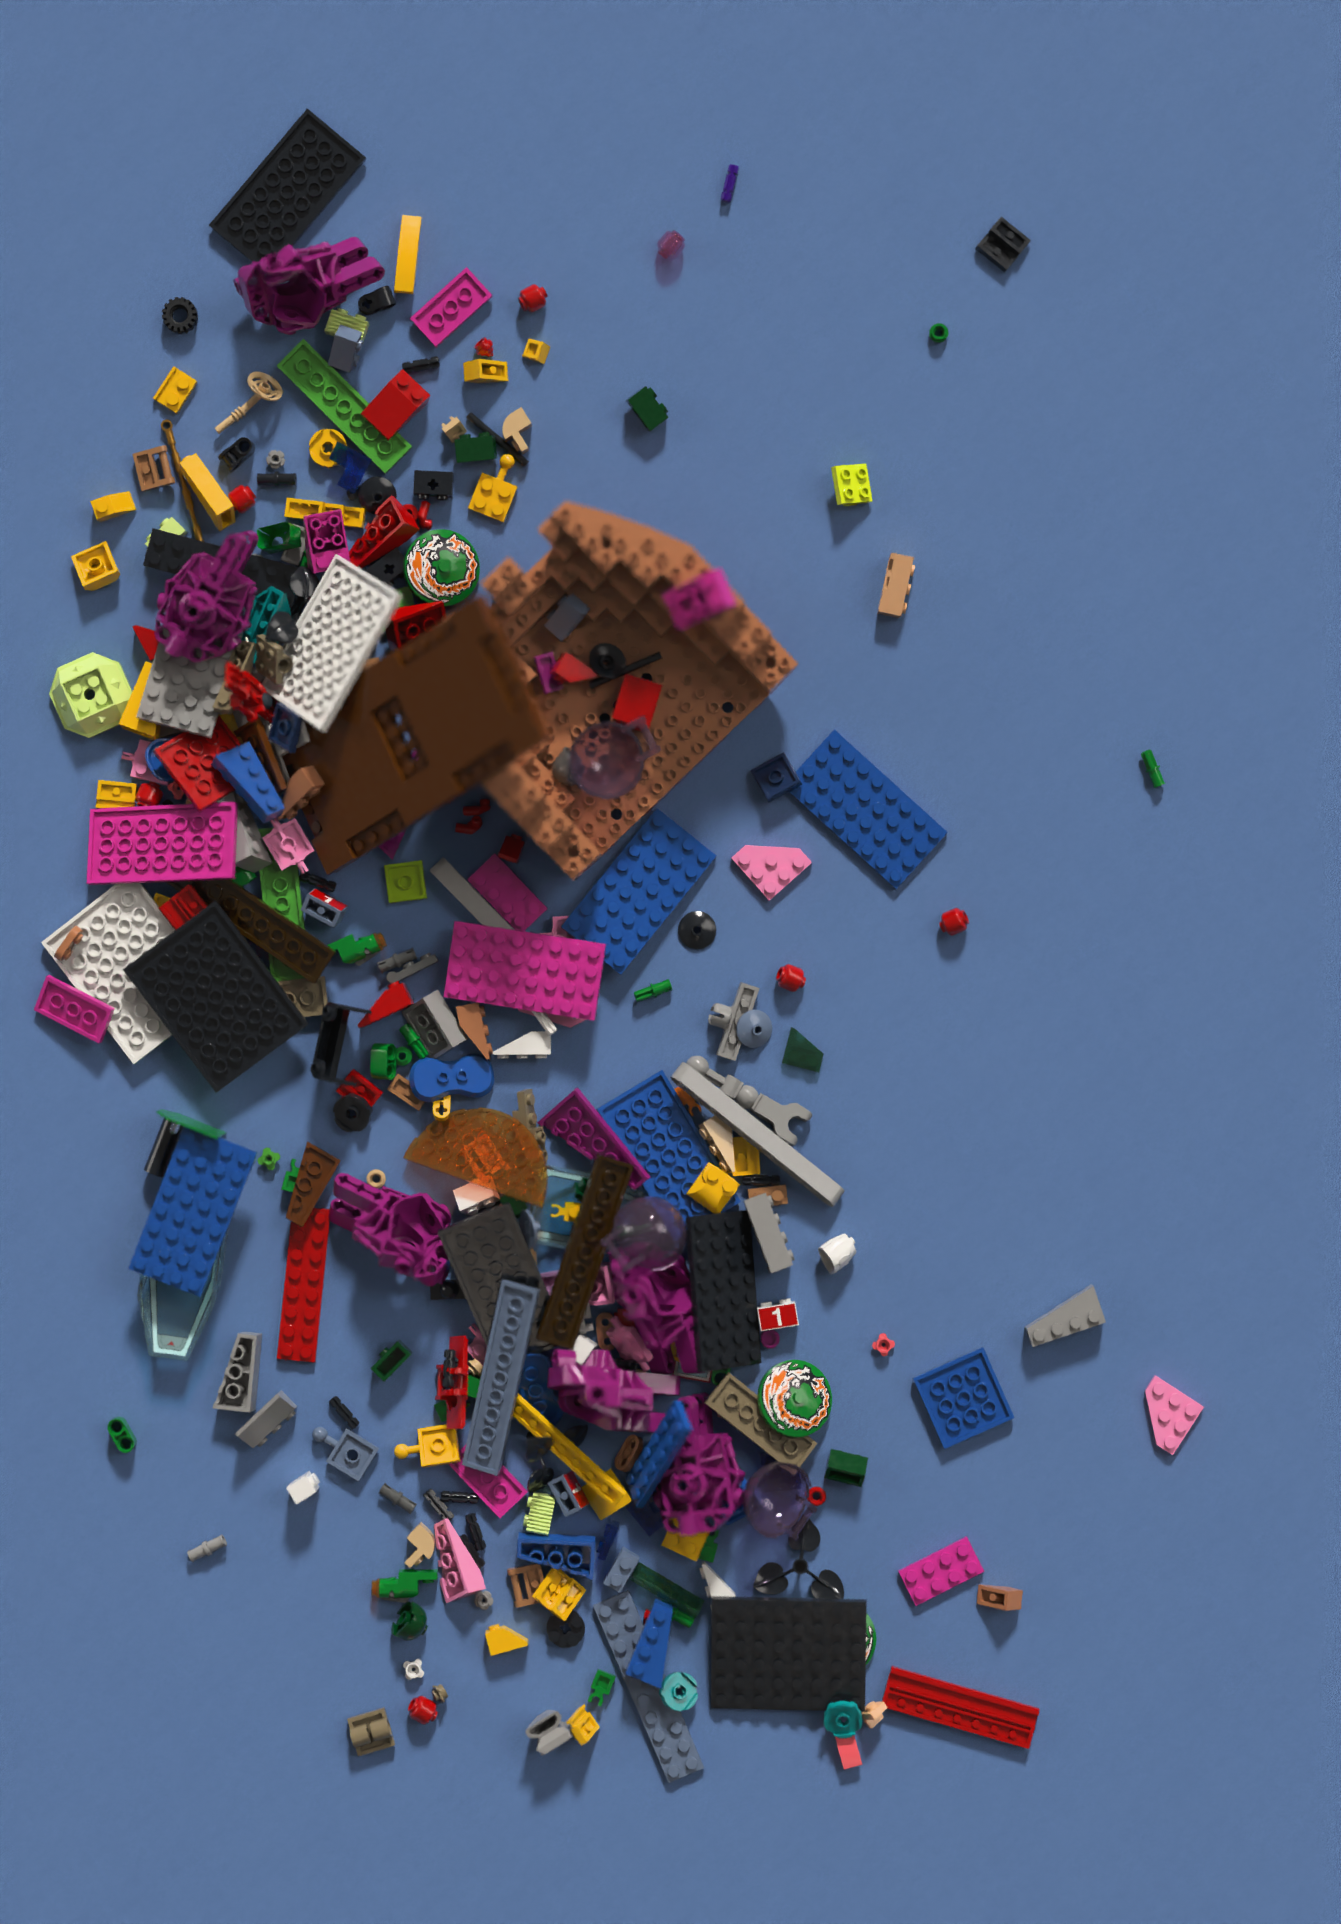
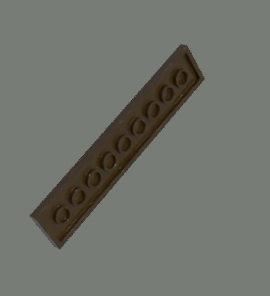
M231 879L166 882L178 891L191 884L208 906L216 900L243 936L313 984L318 981L336 953L335 950Z
M597 1154L536 1339L573 1350L634 1165Z

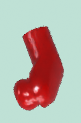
M421 501L417 514L419 526L423 530H430L432 527V520L427 519L430 507L428 501Z
M481 799L480 806H464L463 815L474 816L489 811L491 808L490 800Z
M474 816L467 824L456 823L455 832L474 834L483 824L481 817Z

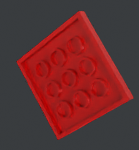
M219 715L211 739L182 732L156 748L153 752L199 813L235 791V788L225 781L218 769L211 765L216 755L242 745Z

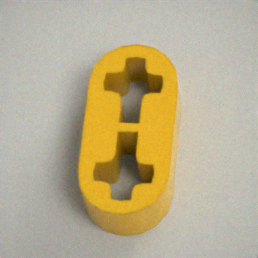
M451 1095L445 1096L444 1100L439 1099L433 1102V1117L437 1121H445L449 1118ZM440 1105H443V1110L445 1111L443 1115H439V1112H436L440 1110Z

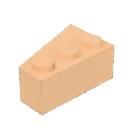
M896 553L890 554L878 614L900 618L901 614H905L907 603L904 600L905 596L910 593L911 584H908L910 576L913 577L915 565H912L914 557Z

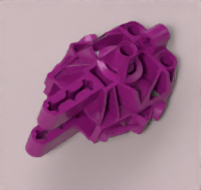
M351 237L332 246L328 242H322L315 246L297 250L288 244L278 254L271 253L259 262L253 261L252 264L243 266L238 271V278L233 279L238 294L244 299L246 309L255 320L270 326L274 325L280 333L293 335L297 330L313 329L318 325L323 313L345 302L347 294L381 280L384 277L385 270L376 258L367 257L368 249L359 238Z
M248 530L227 536L216 558L205 552L193 554L173 578L166 580L165 593H160L157 600L159 611L156 616L155 637L159 642L166 645L165 651L178 658L186 657L192 662L197 663L220 657L223 653L232 651L243 642L239 635L251 627V622L249 621L250 610L253 608L254 597L257 593L256 583L242 574L258 543V535L254 531ZM245 536H249L248 540L250 541V543H247V539ZM198 597L204 599L208 604H206L202 600H199ZM192 607H195L197 609V616H194L192 614ZM208 613H210L209 618L205 622L198 624V621L204 620ZM164 629L169 631L168 638L163 634ZM220 640L223 643L222 649L214 643ZM197 648L202 651L201 658L196 654Z
M340 1173L335 1177L333 1194L337 1198L331 1201L328 1216L332 1223L353 1232L352 1238L354 1241L372 1250L379 1257V1266L394 1268L397 1273L413 1277L414 1281H419L426 1286H434L436 1283L442 1285L445 1282L451 1263L437 1231L450 1226L452 1217L446 1205L436 1203L427 1193L407 1195L385 1186L379 1190L346 1173Z
M651 1242L634 1243L628 1248L618 1247L608 1251L611 1273L615 1276L613 1278V1282L616 1283L615 1300L619 1305L628 1310V1312H623L624 1316H628L629 1320H634L636 1330L641 1335L646 1349H649L653 1355V1358L648 1362L650 1371L654 1374L673 1373L675 1361L670 1344L674 1342L682 1371L686 1374L704 1373L697 1372L690 1273L685 1259L677 1252H664L662 1248Z
M555 1349L552 1355V1367L548 1368V1388L559 1391L558 1404L560 1409L567 1414L608 1431L654 1434L666 1413L651 1412L653 1411V1395L680 1396L681 1376L618 1369L608 1350H592L585 1364L579 1366L576 1365V1352L574 1350Z
M706 1392L678 1399L683 1404L692 1427V1432L657 1485V1491L653 1493V1499L660 1508L665 1528L672 1533L679 1532V1535H695L699 1532H711L721 1528L733 1515V1510L739 1508L745 1497V1490L740 1489L745 1472L739 1469L737 1465L736 1455L731 1444L732 1438L728 1436V1433H713L712 1409L705 1404L709 1397V1394ZM683 1471H691V1472H693V1473H692V1474H691V1473L682 1474L681 1472H683ZM698 1480H700V1489L698 1493L695 1495L694 1493L697 1491L699 1486ZM683 1481L687 1483V1490L682 1487ZM728 1502L729 1508H724V1506ZM710 1517L715 1520L714 1526L710 1524ZM674 1518L677 1519L679 1523L678 1527H676L673 1523Z

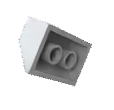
M438 990L425 996L402 1012L416 1035L421 1037L419 1040L428 1051L429 1058L436 1059L468 1039Z
M281 1390L235 1434L252 1448L256 1445L261 1447L268 1440L266 1436L270 1432L275 1434L282 1427L280 1423L284 1419L288 1421L296 1414L294 1409L297 1406Z

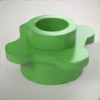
M264 1148L262 1156L258 1158V1163L265 1165L268 1170H273L276 1162L280 1160V1154L274 1153L270 1148Z

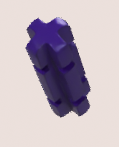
M730 164L728 167V174L726 175L723 187L724 192L721 195V201L731 202V193H733L736 175L739 167Z

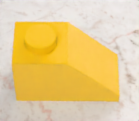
M476 359L463 363L464 382L491 383L508 381L507 362Z
M130 491L111 494L90 501L96 519L99 522L136 510Z
M494 1624L485 1631L491 1656L525 1647L529 1644L528 1638L505 1625Z

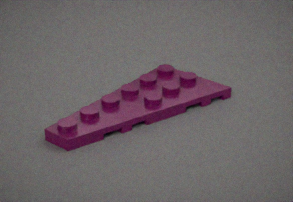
M579 1088L574 1089L537 1122L539 1125L550 1129L551 1133L555 1136H560L566 1140L568 1145L590 1160H595L597 1154L634 1165L628 1182V1186L634 1190L650 1178V1175Z

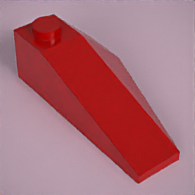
M392 495L377 508L375 518L371 524L368 523L365 527L367 529L362 538L357 539L349 551L350 562L360 569L404 544L420 530L413 516Z

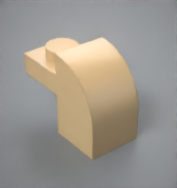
M522 407L506 417L502 430L505 441L507 442L513 438L511 443L517 452L520 450L524 454L529 451V448L520 433L532 427V423Z
M420 1522L407 1536V1539L417 1548L405 1561L409 1568L413 1565L418 1566L424 1559L422 1557L423 1554L430 1559L435 1549L433 1533Z

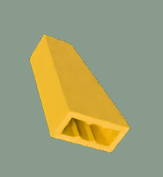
M195 453L192 456L188 455L180 462L181 472L219 532L235 523L233 504L198 455Z
M145 661L119 725L127 731L156 740L159 739L161 725L136 718L152 667V663Z

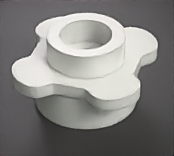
M420 1659L404 1662L403 1667L406 1669V1679L411 1680L412 1678L423 1677L424 1671L421 1668L422 1661Z

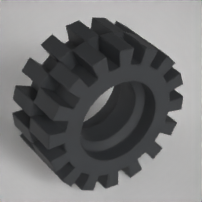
M175 297L174 300L170 299L168 304L165 303V308L162 309V319L169 330L182 334V332L188 333V330L194 329L193 326L197 324L198 315L197 309L190 300H186L184 297ZM182 308L187 311V318L184 322L179 323L174 321L173 313L176 309Z

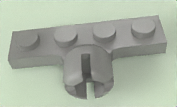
M740 982L732 1006L715 1003L712 1006L711 1011L720 1013V1016L717 1017L709 1014L708 1022L723 1029V1036L716 1055L736 1061L741 1046L736 1033L737 1022L745 1012L753 1010L760 988Z

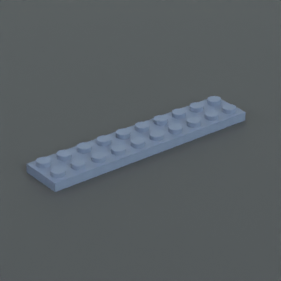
M502 1280L464 1452L462 1462L464 1466L496 1476L500 1474L539 1298V1289L508 1280Z
M629 1590L594 1604L595 1612L668 1783L703 1769L704 1765L681 1711L671 1710L664 1705L659 1696L660 1688L625 1674L629 1660L644 1627Z

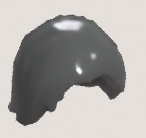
M564 747L552 764V774L563 785L574 786L580 781L584 766L580 764L578 756L568 747Z

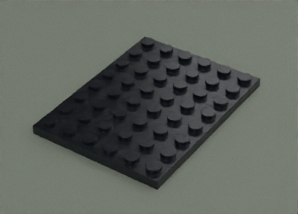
M216 900L123 969L216 1093L309 1024Z
M712 1596L711 1708L826 1711L830 1703L848 1701L855 1702L861 1712H864L867 1599Z

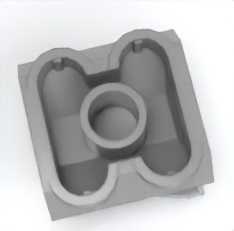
M544 1711L526 1729V1735L529 1738H538L536 1751L540 1752L541 1755L550 1752L573 1736L570 1723L567 1725L566 1722L560 1721L561 1715L558 1711Z

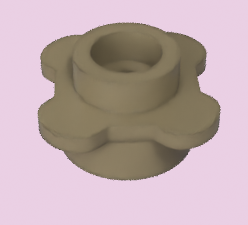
M442 1684L438 1686L433 1685V1697L436 1701L444 1703V1700L448 1698L446 1690Z

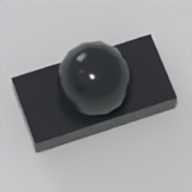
M448 1279L442 1285L436 1283L434 1286H430L431 1300L466 1298L458 1279Z

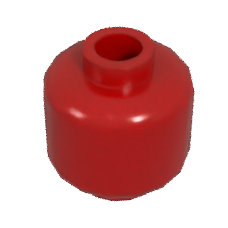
M532 284L520 291L518 301L524 311L533 313L546 305L545 298L548 296L543 287L539 288L536 284Z
M239 485L228 494V498L234 506V512L237 510L241 514L255 505L254 499L257 498L248 485L246 487Z
M152 781L142 783L135 796L137 806H158L163 797V792L159 789L160 785Z
M953 908L943 913L941 916L942 921L939 922L943 932L954 936L967 929L969 919L964 910Z
M790 964L780 967L776 975L778 985L791 992L803 988L806 981L803 970Z
M424 1696L413 1698L408 1706L410 1718L423 1725L428 1724L430 1721L433 1722L438 1714L436 1703Z

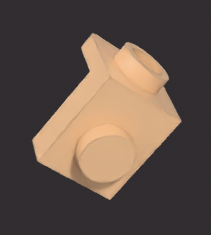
M883 1701L870 1702L866 1705L865 1711L862 1712V1719L869 1729L874 1728L884 1718L882 1712L888 1707Z

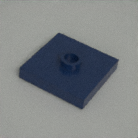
M276 703L268 739L289 753H295L304 718L283 703Z
M784 752L750 770L768 803L802 785Z

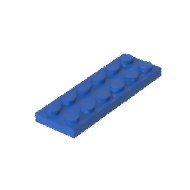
M674 1400L631 1471L627 1474L626 1483L629 1486L636 1508H644L692 1432V1427L681 1401Z

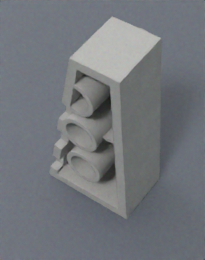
M233 791L216 803H238L236 866L255 873L272 864L250 808L242 796Z
M766 1193L744 1200L750 1222L755 1229V1236L761 1245L763 1258L769 1266L767 1267L769 1274L792 1266V1261L795 1259L791 1249L787 1250L785 1243L788 1240L785 1232H780L778 1225L781 1222L778 1214H774L771 1208L774 1206L771 1195L767 1196Z
M1090 1284L1084 1290L1076 1293L1048 1313L1026 1325L1025 1330L1030 1345L1035 1347L1106 1323L1094 1286Z
M238 1333L213 1409L241 1412L256 1410L262 1333Z

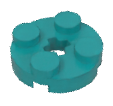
M673 1672L663 1680L661 1689H659V1696L664 1705L671 1710H688L697 1701L698 1693L696 1687L698 1686L695 1679L688 1673ZM682 1687V1696L676 1695V1688Z
M838 1701L830 1703L824 1713V1726L835 1737H852L862 1727V1712L855 1702ZM846 1717L848 1719L842 1722L839 1718Z

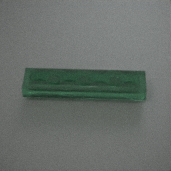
M640 1562L637 1563L629 1580L693 1618L698 1616L705 1602L703 1599Z

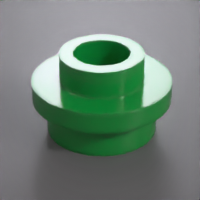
M934 324L929 330V336L932 341L941 343L947 339L948 329L944 324ZM940 330L942 335L940 337L936 336L935 331Z
M403 1046L396 1049V1064L400 1066L409 1064L412 1060L410 1049ZM401 1052L406 1054V1058L404 1060H401L399 1058V1054Z

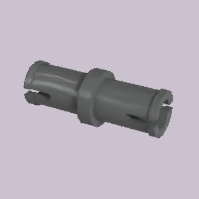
M411 948L399 954L395 953L392 957L377 963L381 973H384L395 967H402L403 964L417 959L414 949Z
M384 1483L378 1493L392 1501L394 1506L398 1505L409 1514L413 1512L417 1503L405 1497L401 1491L397 1492L386 1483Z

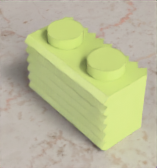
M337 308V311L332 309L326 324L325 333L335 336L341 324L361 331V340L364 342L369 327L366 317L355 314V317L348 315V311Z
M536 1491L533 1492V1496L529 1495L527 1507H530L529 1515L525 1514L523 1522L527 1532L549 1535L556 1499L554 1495Z

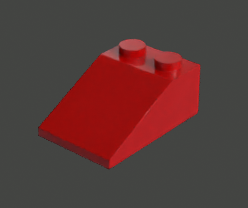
M402 369L362 411L361 415L389 441L428 404L430 394Z
M437 601L396 608L385 627L389 648L393 651L399 650L440 623L446 617L444 602Z
M399 981L389 984L388 989L382 993L370 1008V1011H372L371 1015L366 1014L358 1023V1027H366L413 1005L414 1002L406 984Z

